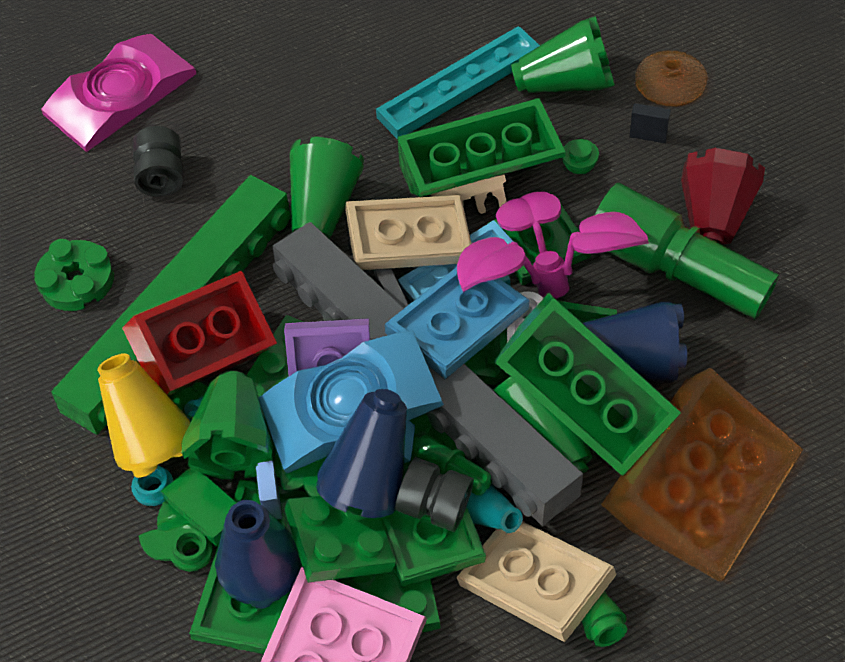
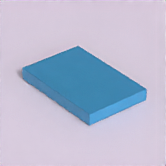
M456 267L386 322L385 333L391 335L413 330L427 365L446 379L529 310L530 300L499 278L479 283L463 292Z

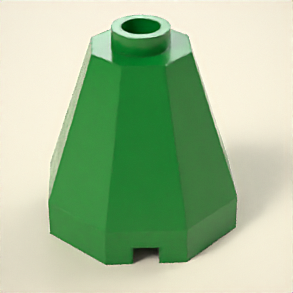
M229 371L219 375L210 383L182 441L181 454L184 459L189 456L188 465L191 470L222 480L234 479V471H245L244 478L257 477L256 466H258V463L273 461L274 464L275 447L259 401L258 391L252 378L238 371Z

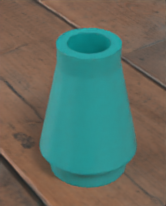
M491 484L490 488L481 496L471 492L467 509L474 524L500 529L506 533H513L521 526L523 520L522 512L514 507L495 486Z

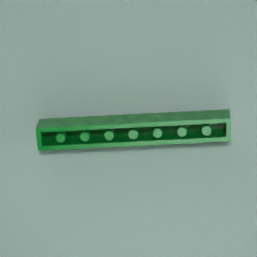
M249 175L51 391L60 413L98 435L107 425L98 380L100 377L98 372L99 365L112 356L124 353L128 354L131 360L138 362L122 327L139 313L239 271L244 272L248 264L264 252L271 238L287 226L291 217L287 193Z

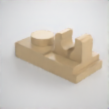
M505 174L431 194V197L461 195L464 206V200L471 199L474 196L479 213H486L484 201L487 198V193L491 192L498 199L500 207L507 202L503 183L506 182Z

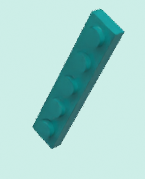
M517 26L376 108L377 119L396 139L398 136L409 134L512 73L511 64L519 62L520 57L540 45L522 28Z

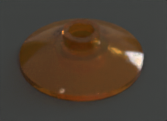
M671 50L660 51L647 56L640 62L635 73V83L639 92L651 102L663 106H682L695 101L703 94L707 84V73L704 66L687 53Z

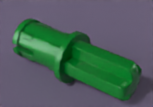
M429 434L428 436L423 435L417 441L413 450L414 457L438 465L440 473L443 475L449 470H453L474 478L472 493L481 496L490 488L492 484L490 473L466 459L465 453L462 450H452Z

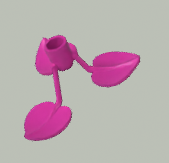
M532 192L504 203L498 209L496 218L499 226L509 231H521L533 226L540 252L535 259V263L531 264L523 248L517 242L507 244L502 238L490 237L476 241L463 250L457 263V275L461 289L465 292L479 283L507 276L524 265L531 275L532 283L537 284L539 295L544 298L550 293L556 299L569 291L567 275L573 273L571 264L574 251L593 254L649 244L648 236L630 216L624 213L606 212L597 214L583 220L579 225L580 232H574L570 235L564 261L558 253L547 251L540 224L555 221L560 217V201L556 196L548 192Z

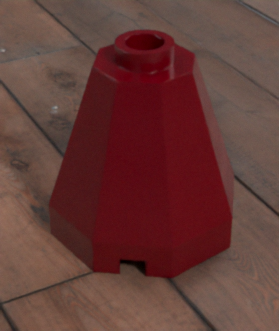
M706 149L705 157L697 158L698 151L689 153L683 167L681 183L691 228L693 226L701 228L700 234L723 246L724 244H730L763 183L765 167L759 163L756 169L753 166V158L749 154L726 149Z

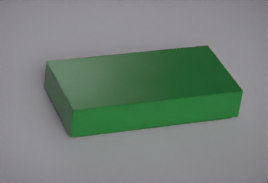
M189 468L161 490V493L166 502L197 530L202 532L210 542L218 546L225 517L236 502L203 473Z

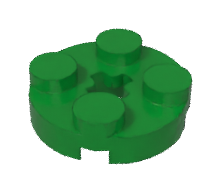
M58 239L50 244L49 251L40 258L35 268L34 277L39 292L50 306L64 311H77L85 308L84 303L90 302L95 298L98 302L107 295L114 281V272L107 251L103 246L86 240L68 241L67 239ZM80 270L83 273L82 275H75L73 280H68L67 275L72 271Z

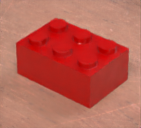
M242 271L139 313L122 327L140 366L168 396L255 358L277 344Z

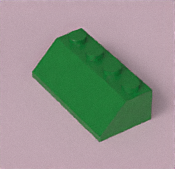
M540 98L397 137L400 168L410 192L419 197L565 157L566 151Z
M550 293L523 320L495 360L499 367L622 476L681 414L667 398Z

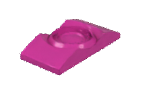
M154 35L137 36L117 43L104 61L92 70L70 75L52 94L41 110L47 119L87 152L196 75V70Z

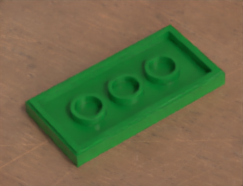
M240 479L233 500L236 503L243 500H252L261 505L258 483ZM278 486L282 519L278 520L291 532L284 511L287 500L309 497L306 491L300 490L284 492L282 487ZM217 548L189 633L191 639L264 654L290 592L279 600L274 601L269 607L263 609L255 608L251 604H244L230 597L218 580L215 568Z

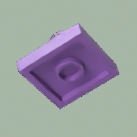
M369 319L285 323L284 333L288 374L290 376L299 370L327 365L343 358L362 342L371 340Z

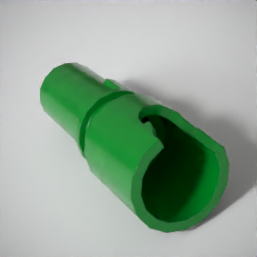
M616 183L608 191L595 215L606 212L624 213L630 216L648 236L649 244L608 251L609 253L647 273L661 270L666 273V279L672 282L677 278L754 320L757 319L766 306L779 280V274L700 234L701 228L693 226L690 229L684 226L681 214L621 183Z

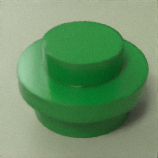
M576 139L564 146L566 155L562 157V161L570 172L585 174L590 172L597 164L599 151L594 143L584 139Z

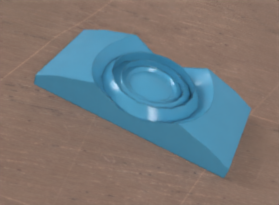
M413 330L362 342L343 358L324 366L299 370L259 397L281 464L286 473H290L328 456L361 400L369 392H375L377 389H388L397 393L407 406L406 421L444 405Z

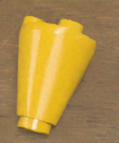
M118 354L102 362L98 367L100 374L98 380L114 459L118 467L125 471H132L136 478H141L153 473L157 469L158 464L167 461L171 457L183 456L181 454L182 441L191 423L188 417L139 363L131 360L128 354Z

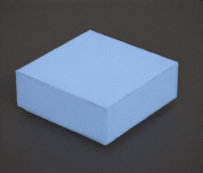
M273 461L258 463L256 472L260 503L276 519H282L278 481Z

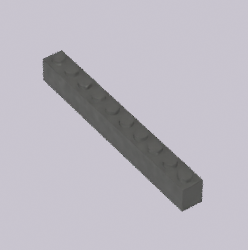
M311 222L273 245L275 258L273 269L278 278L285 284L289 282L298 291L301 300L308 307L314 306L322 314L324 321L369 319L371 340L387 336L385 333V323L404 308ZM465 364L446 379L429 367L444 403L443 406L425 413L430 424L439 433L445 432L455 442L457 449L465 453L466 459H473L482 469L489 472L492 485L496 488L502 487L513 498L516 507L522 514L527 517L532 516L543 526L580 497L583 473Z

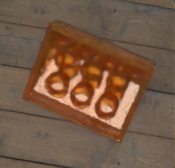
M708 368L683 382L670 401L681 414L623 476L619 477L601 505L635 534L717 581L724 580L803 449L714 370Z

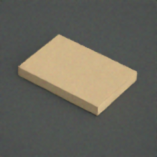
M461 195L346 202V216L354 263L362 270L457 264L463 250L471 244Z
M522 521L521 526L513 533H506L503 530L496 529L483 544L486 554L485 562L464 568L457 576V580L461 587L555 638L566 642L615 578L616 572L614 566Z

